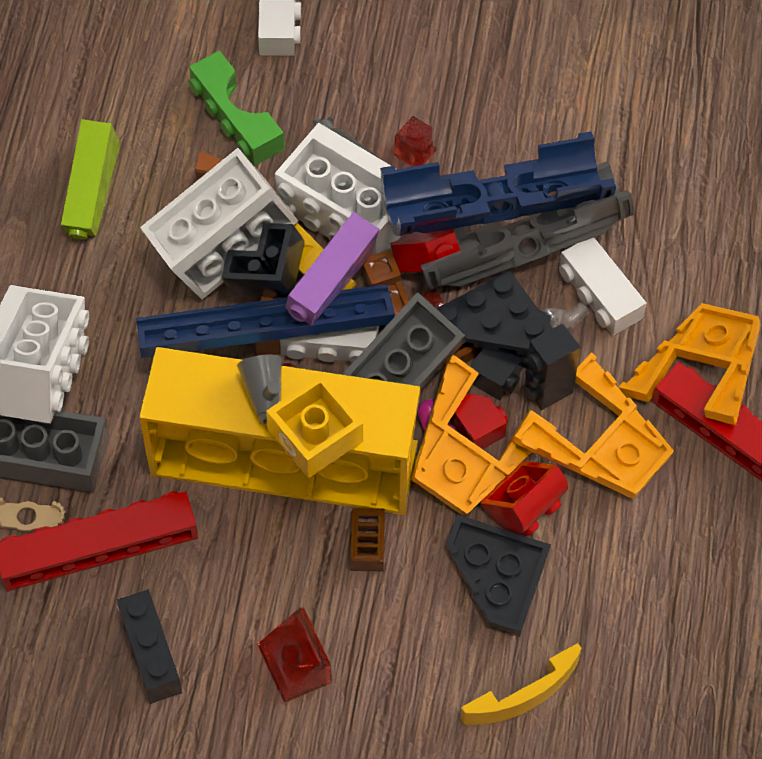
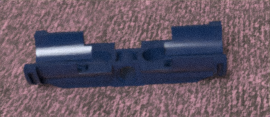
M591 131L578 133V138L538 145V159L504 165L505 176L478 180L474 170L440 176L439 162L402 169H395L394 165L380 168L385 208L391 228L396 236L408 235L413 232L431 233L476 224H488L516 219L521 216L572 208L585 201H598L613 196L616 184L613 178L601 180L597 173L594 136ZM556 191L555 196L549 195L550 192Z

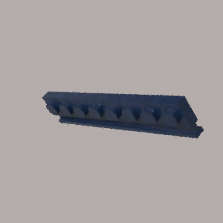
M388 284L341 290L312 326L305 321H297L289 314L285 308L288 298L136 318L141 358L154 356L156 347L191 352L387 325L395 317L388 291Z

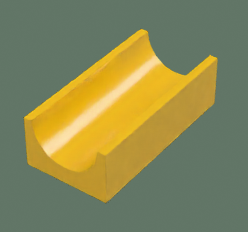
M156 347L139 417L150 476L355 508L385 509V512L406 515L412 481L411 476L418 447V440H413L420 386L282 366L281 401L323 374L363 422V442L310 478H307L270 433L267 424L260 423L237 368V364L242 360Z

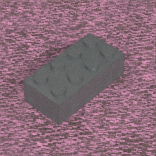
M417 292L342 375L420 386L421 390L447 362L448 358L462 346L467 338Z
M56 411L51 423L0 415V477L94 493L109 438L106 419L66 411Z

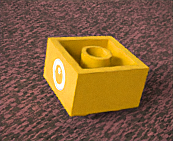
M323 374L266 410L268 430L307 478H310L363 442V422Z

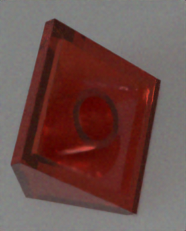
M298 608L257 644L283 702H289L332 683L331 664L304 608Z

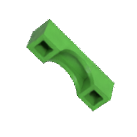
M220 50L189 66L190 80H188L190 89L194 95L202 97L208 113L212 117L216 116L224 134L227 137L231 136L235 140L236 147L248 157L254 166L285 150L284 132L268 112L248 113L235 107L229 100L237 88L236 73Z

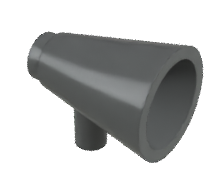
M272 354L250 357L237 364L261 424H267L266 410L281 401L282 357Z

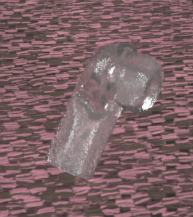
M581 302L577 303L569 311L558 308H546L543 310V312L552 316L550 325L552 328L563 323L568 331L589 314L588 308Z

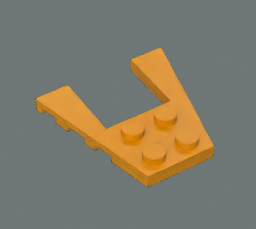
M702 303L676 329L677 334L670 341L664 340L657 347L658 353L649 362L643 361L634 370L635 375L627 383L622 382L619 385L620 391L626 397L649 402L653 397L655 387L665 377L677 356L726 368L727 371L706 404L704 412L706 418L735 425L761 326L759 316Z
M591 352L578 366L575 383L619 417L585 454L536 415H533L516 433L513 442L634 499L669 460L674 450L649 420H644L636 410L637 405L630 397H625L616 386L617 381L609 371L605 372L596 362L597 357Z
M452 355L448 358L411 480L459 514L465 516L532 453V451L515 444L513 438L533 415H536L555 431L557 428L530 410L522 419L499 459H495L447 425L479 374L466 363Z

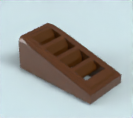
M352 508L351 571H384L385 509ZM359 517L378 518V522H358ZM358 529H378V533H358ZM358 539H361V540H378V542H377V543H358ZM358 550H377V554H358Z

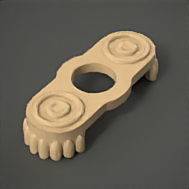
M0 498V528L16 529L20 532L28 533L44 526L52 528L63 525L65 521L64 508L56 501H53L52 506L37 505L30 501L5 503L3 498ZM25 509L33 510L36 513L35 521L29 525L21 524L18 521L19 513Z

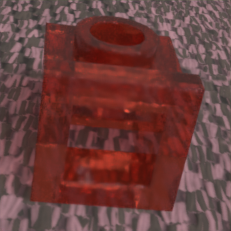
M414 116L395 135L394 156L411 167L424 165L436 152V147L433 146L432 127Z

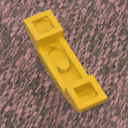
M577 643L551 657L547 667L548 675L499 702L490 691L462 706L460 716L462 723L466 725L496 723L519 716L540 705L568 680L579 661L582 648Z

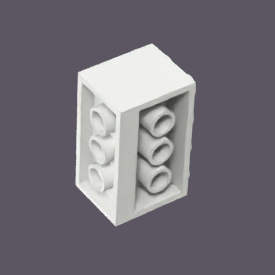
M318 123L276 171V193L293 215L302 221L309 230L318 231L331 241L350 215L355 212L380 229L371 255L391 249L389 243L399 240L401 237L396 236L391 228L382 192L380 168L391 165L322 124Z
M237 148L140 228L169 268L201 299H204L224 282L221 277L228 250L257 251L264 223L294 225L298 220L267 180L241 150Z
M14 285L9 286L0 304V415L51 423L55 412L61 411L64 392L70 391L72 374L78 373L81 354L86 355L88 350L89 337L84 336V329L87 328L89 321V311L85 310V297Z

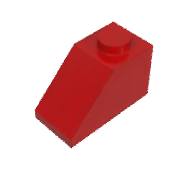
M453 229L431 233L418 232L389 243L400 273L423 272L421 265L460 251Z
M466 393L449 420L456 427L455 430L481 449L506 437L508 417L502 407H496L488 397Z

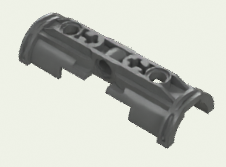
M608 161L598 164L597 173L600 179L613 178L616 184ZM616 184L613 196L598 201H585L572 208L529 215L530 217L503 227L500 222H494L465 232L464 227L454 228L453 231L455 232L460 251L421 265L423 272H419L426 289L429 291L442 285L463 286L503 270L547 256L552 252L604 234L615 222L633 216L634 205L631 193L628 190L620 192ZM529 238L527 242L520 244L523 239Z

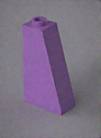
M353 212L288 295L285 308L289 314L297 321H305L312 326L369 259L380 229Z

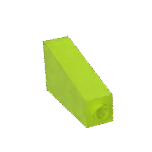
M81 119L61 226L66 233H69L68 236L75 239L85 240L87 236H97L120 147V140L111 123Z

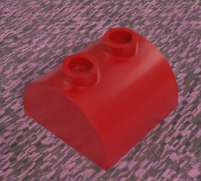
M522 461L517 468L480 502V505L504 530L528 536L539 528L537 519L544 513L546 515L552 514L560 508L561 502L559 498L568 490V484L558 465Z

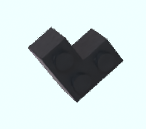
M264 223L258 250H228L221 278L234 295L288 297L295 288L305 241L293 224Z

